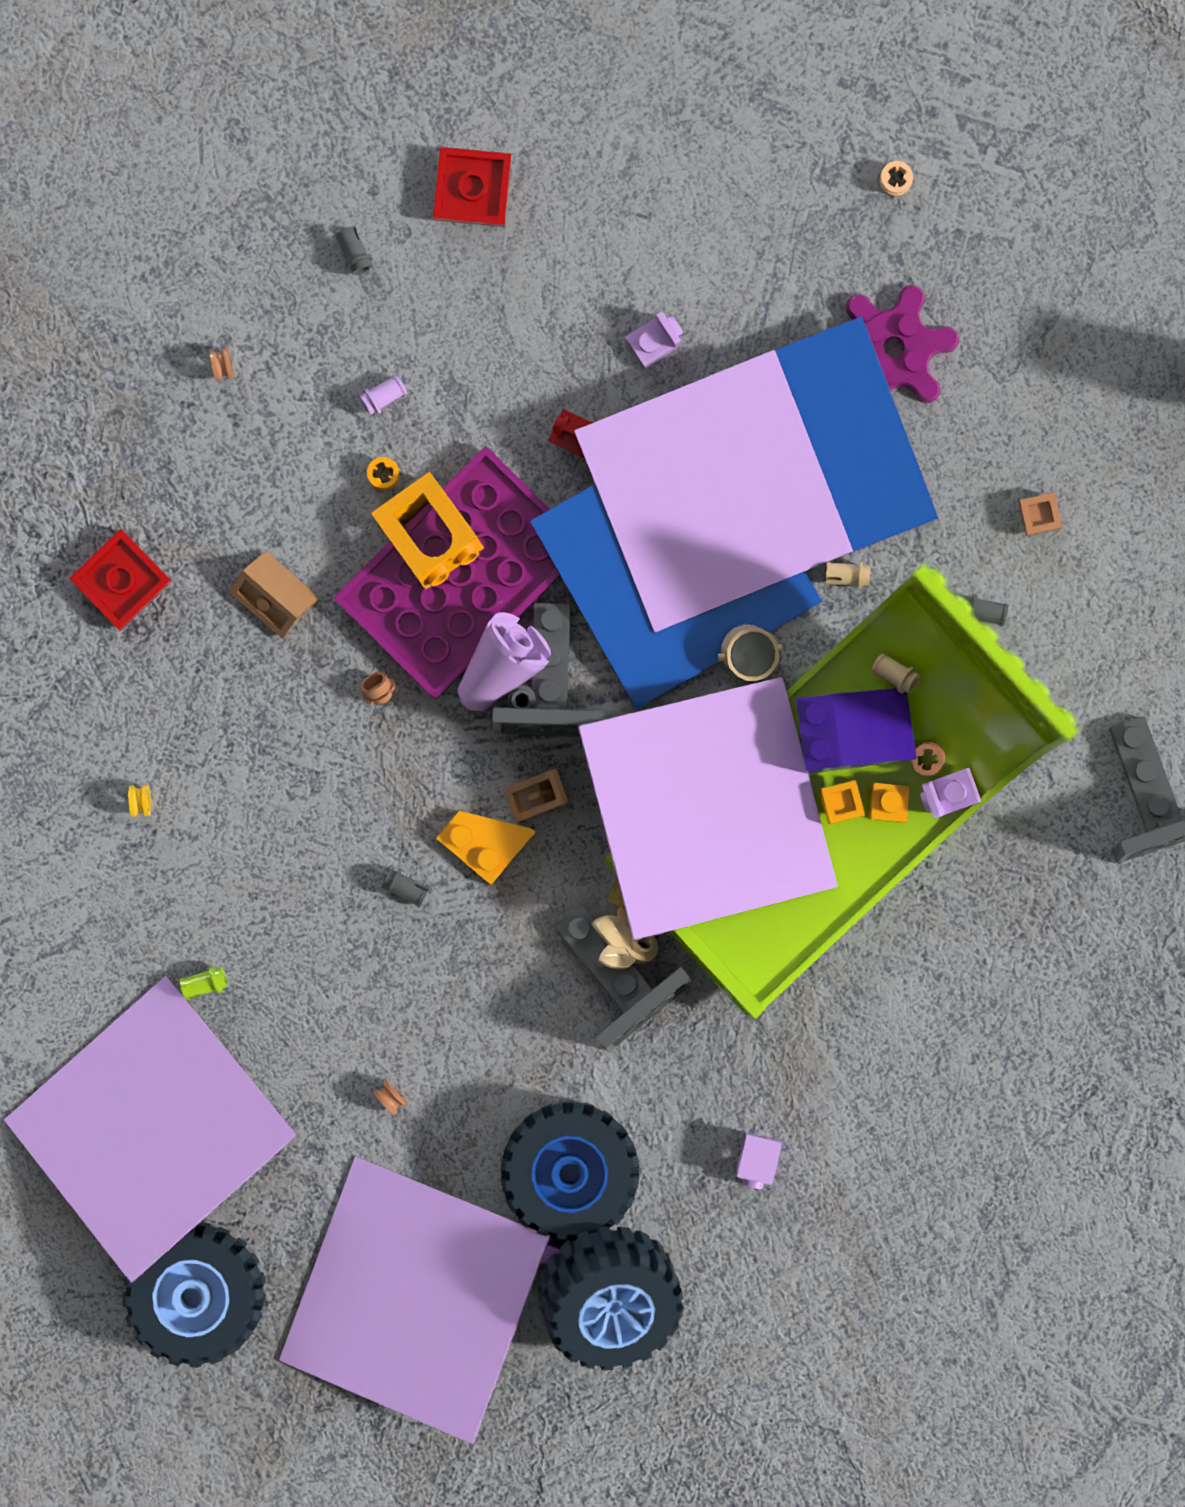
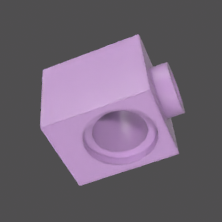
M745 1132L735 1173L737 1177L743 1178L742 1185L763 1189L764 1184H773L782 1146L781 1140Z

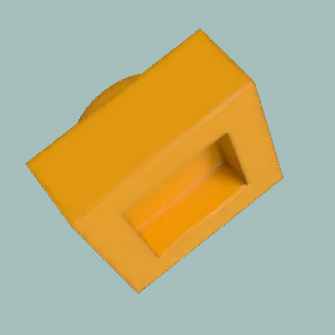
M856 780L819 790L828 825L865 816Z
M873 783L871 786L869 820L906 823L910 786Z

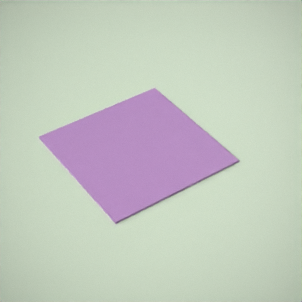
M775 350L574 430L654 632L853 551Z
M783 677L578 726L633 940L838 887L809 775L805 770L804 756Z
M167 976L163 977L4 1119L131 1283L297 1136Z
M355 1157L279 1361L473 1444L550 1236L537 1234L535 1229L526 1228L518 1222Z

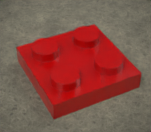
M440 147L433 220L505 227L512 154Z
M122 529L111 537L69 578L120 631L172 582Z

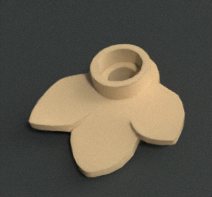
M623 906L619 907L616 916L605 915L597 918L592 923L594 929L608 944L598 959L601 964L607 967L626 970L633 964L649 963L658 954V942L653 935L633 940L626 910Z

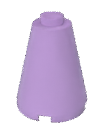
M504 612L496 613L489 620L458 687L460 701L467 709L471 711H486L504 698L510 691L516 689L546 667L549 662L547 659L551 655L550 648L535 628L531 625L527 629L517 624L520 618Z

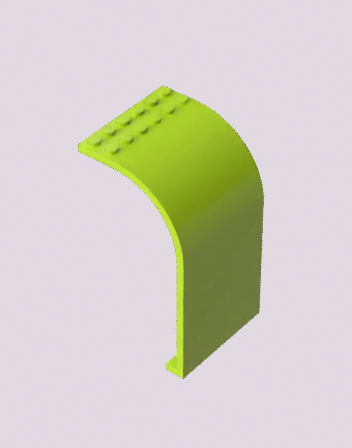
M922 564L786 692L803 752L796 699L834 693L897 688V686L872 673L873 664L882 653L887 654L890 658L907 668L910 666L915 667L916 673L920 675V681L915 690L908 694L915 749L924 741H934L940 744L946 756L945 763L940 771L930 776L921 775L913 768L911 760L808 774L838 887L668 931L750 1021L755 1020L761 1015L772 1001L971 815L1030 765L1048 752L1068 742L1079 732L1074 725L1076 721L1072 714L1062 706L1057 707L1048 697L1050 692L1040 680L1036 678L1031 679L1022 669L1024 664L1021 659L1010 650L1006 652L997 642L998 636L995 631L984 622L980 624L971 614L972 608L969 603L960 595L954 596L945 586L947 584L945 578L934 567L928 568L925 564ZM926 749L925 753L919 756L920 762L925 761L924 766L931 767L932 763L938 760L936 754L931 755L933 753L932 750ZM970 768L981 802L934 819L932 812L928 813L923 806L920 795L924 791L922 784ZM856 780L865 816L828 825L819 790ZM873 783L910 786L906 823L869 820L871 786ZM610 853L603 862L616 875Z

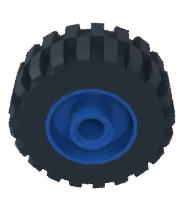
M563 1101L553 1105L551 1103L529 1114L511 1134L504 1150L500 1169L501 1186L507 1199L506 1203L511 1212L514 1211L517 1215L518 1221L526 1228L530 1227L537 1230V1234L549 1235L550 1238L555 1239L558 1243H565L568 1240L575 1241L579 1239L578 1234L585 1231L591 1234L598 1232L599 1227L608 1226L611 1228L615 1224L618 1225L624 1218L628 1208H631L639 1185L637 1152L628 1132L607 1111H602L594 1107V1105L585 1102L582 1104L574 1103L573 1101Z

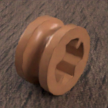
M223 347L221 352H216L214 349L209 350L216 382L221 381L223 376L233 379L234 371L228 347Z
M924 741L915 749L917 759L911 760L913 768L918 773L930 776L940 771L945 763L946 756L940 744L934 741ZM926 749L932 750L933 753L931 755L936 754L938 760L934 761L931 767L924 766L925 761L921 763L919 760V756H922Z
M386 1079L383 1082V1088L381 1090L375 1089L373 1093L391 1114L396 1115L398 1113V1106H405L408 1102Z

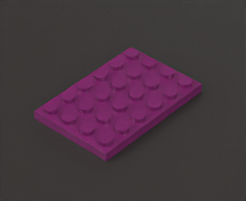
M487 446L443 488L446 495L484 547V549L479 551V555L474 561L467 565L458 566L449 573V577L443 583L434 587L430 586L425 590L390 541L333 597L435 700L467 669L487 623L496 613L504 612L519 617L560 576L530 523L531 520L550 509ZM430 502L404 527L418 549L426 556L438 557L445 554L451 546L452 534Z

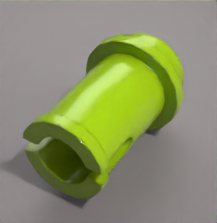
M212 965L209 967V971L180 978V987L186 1001L214 991L218 994L222 993V989L228 987L223 967L216 968Z

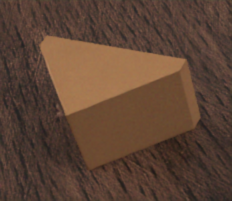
M557 768L504 788L516 822L569 804Z

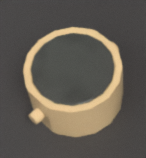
M743 624L733 628L725 636L721 644V654H718V661H722L726 668L737 677L746 681H758L768 677L775 670L779 662V652L782 651V645H778L775 638L764 629L755 625Z

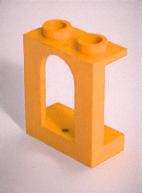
M430 471L371 513L425 590L430 586L434 587L443 583L449 577L451 571L460 565L471 563L477 558L479 551L484 549L476 534ZM429 502L452 534L450 548L445 554L438 557L424 555L402 527L403 523L419 513Z

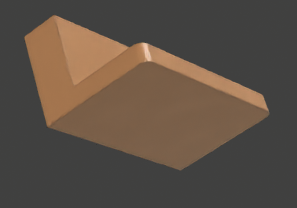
M264 552L247 566L229 591L230 594L282 639L291 632L300 617L319 598L268 552Z

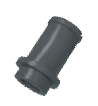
M352 226L339 231L335 237L339 241L347 260L346 269L351 270L353 275H359L370 270L373 258L371 254L366 253L357 228Z
M973 594L972 597H964L971 606V614L976 620L1004 626L1008 613V604L979 599L977 594Z
M522 684L507 694V704L510 708L532 709L535 704V694L530 687ZM525 693L520 701H515L518 694Z
M390 869L381 887L387 890L386 895L389 896L390 893H393L420 908L430 887L401 874V869H398V871Z

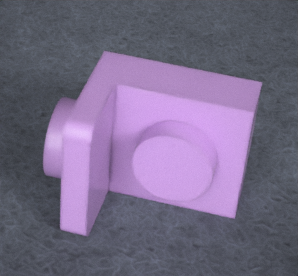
M660 311L655 315L654 319L627 335L625 340L645 369L680 347L681 339L679 336L683 332L672 315L666 318L663 311Z
M970 768L922 784L924 791L920 795L923 806L928 813L932 812L934 819L981 802Z

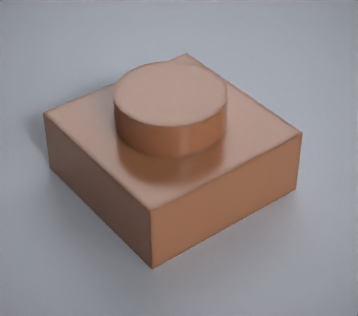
M1055 492L1018 501L1026 536L1053 531L1063 527Z

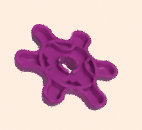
M916 285L905 286L899 293L896 305L889 310L876 308L866 295H852L846 302V313L852 320L862 316L890 392L897 387H906L914 393L920 402L931 403L939 397L941 390L938 381L929 372V361L936 354L949 353L957 348L959 344L957 331L949 326L931 329L922 323L920 310L925 302V295L922 289ZM889 338L898 339L904 346L903 353L898 357L888 356L883 349L884 342Z

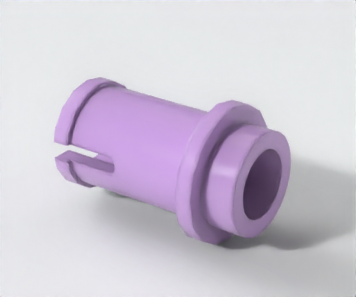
M395 374L392 378L371 390L365 388L364 394L359 396L367 412L371 415L375 412L380 414L381 408L408 393L400 378Z

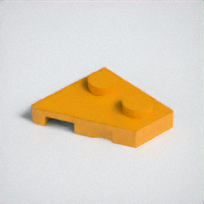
M459 811L436 839L492 885L536 832L531 828Z

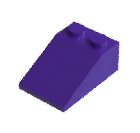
M897 688L834 693L796 699L805 770L808 774L917 759L907 692L900 693L897 691Z

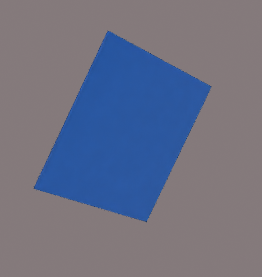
M862 316L775 350L853 549L852 552L938 519Z
M595 484L530 521L636 709L718 663V654H721V644L725 636L733 628L747 624L755 625L767 632H771L822 602L807 573L803 571L654 632Z

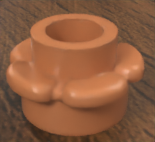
M376 672L367 676L360 685L364 695V702L367 704L374 703L375 705H381L390 700L392 691L395 688L394 681L389 680L383 672Z

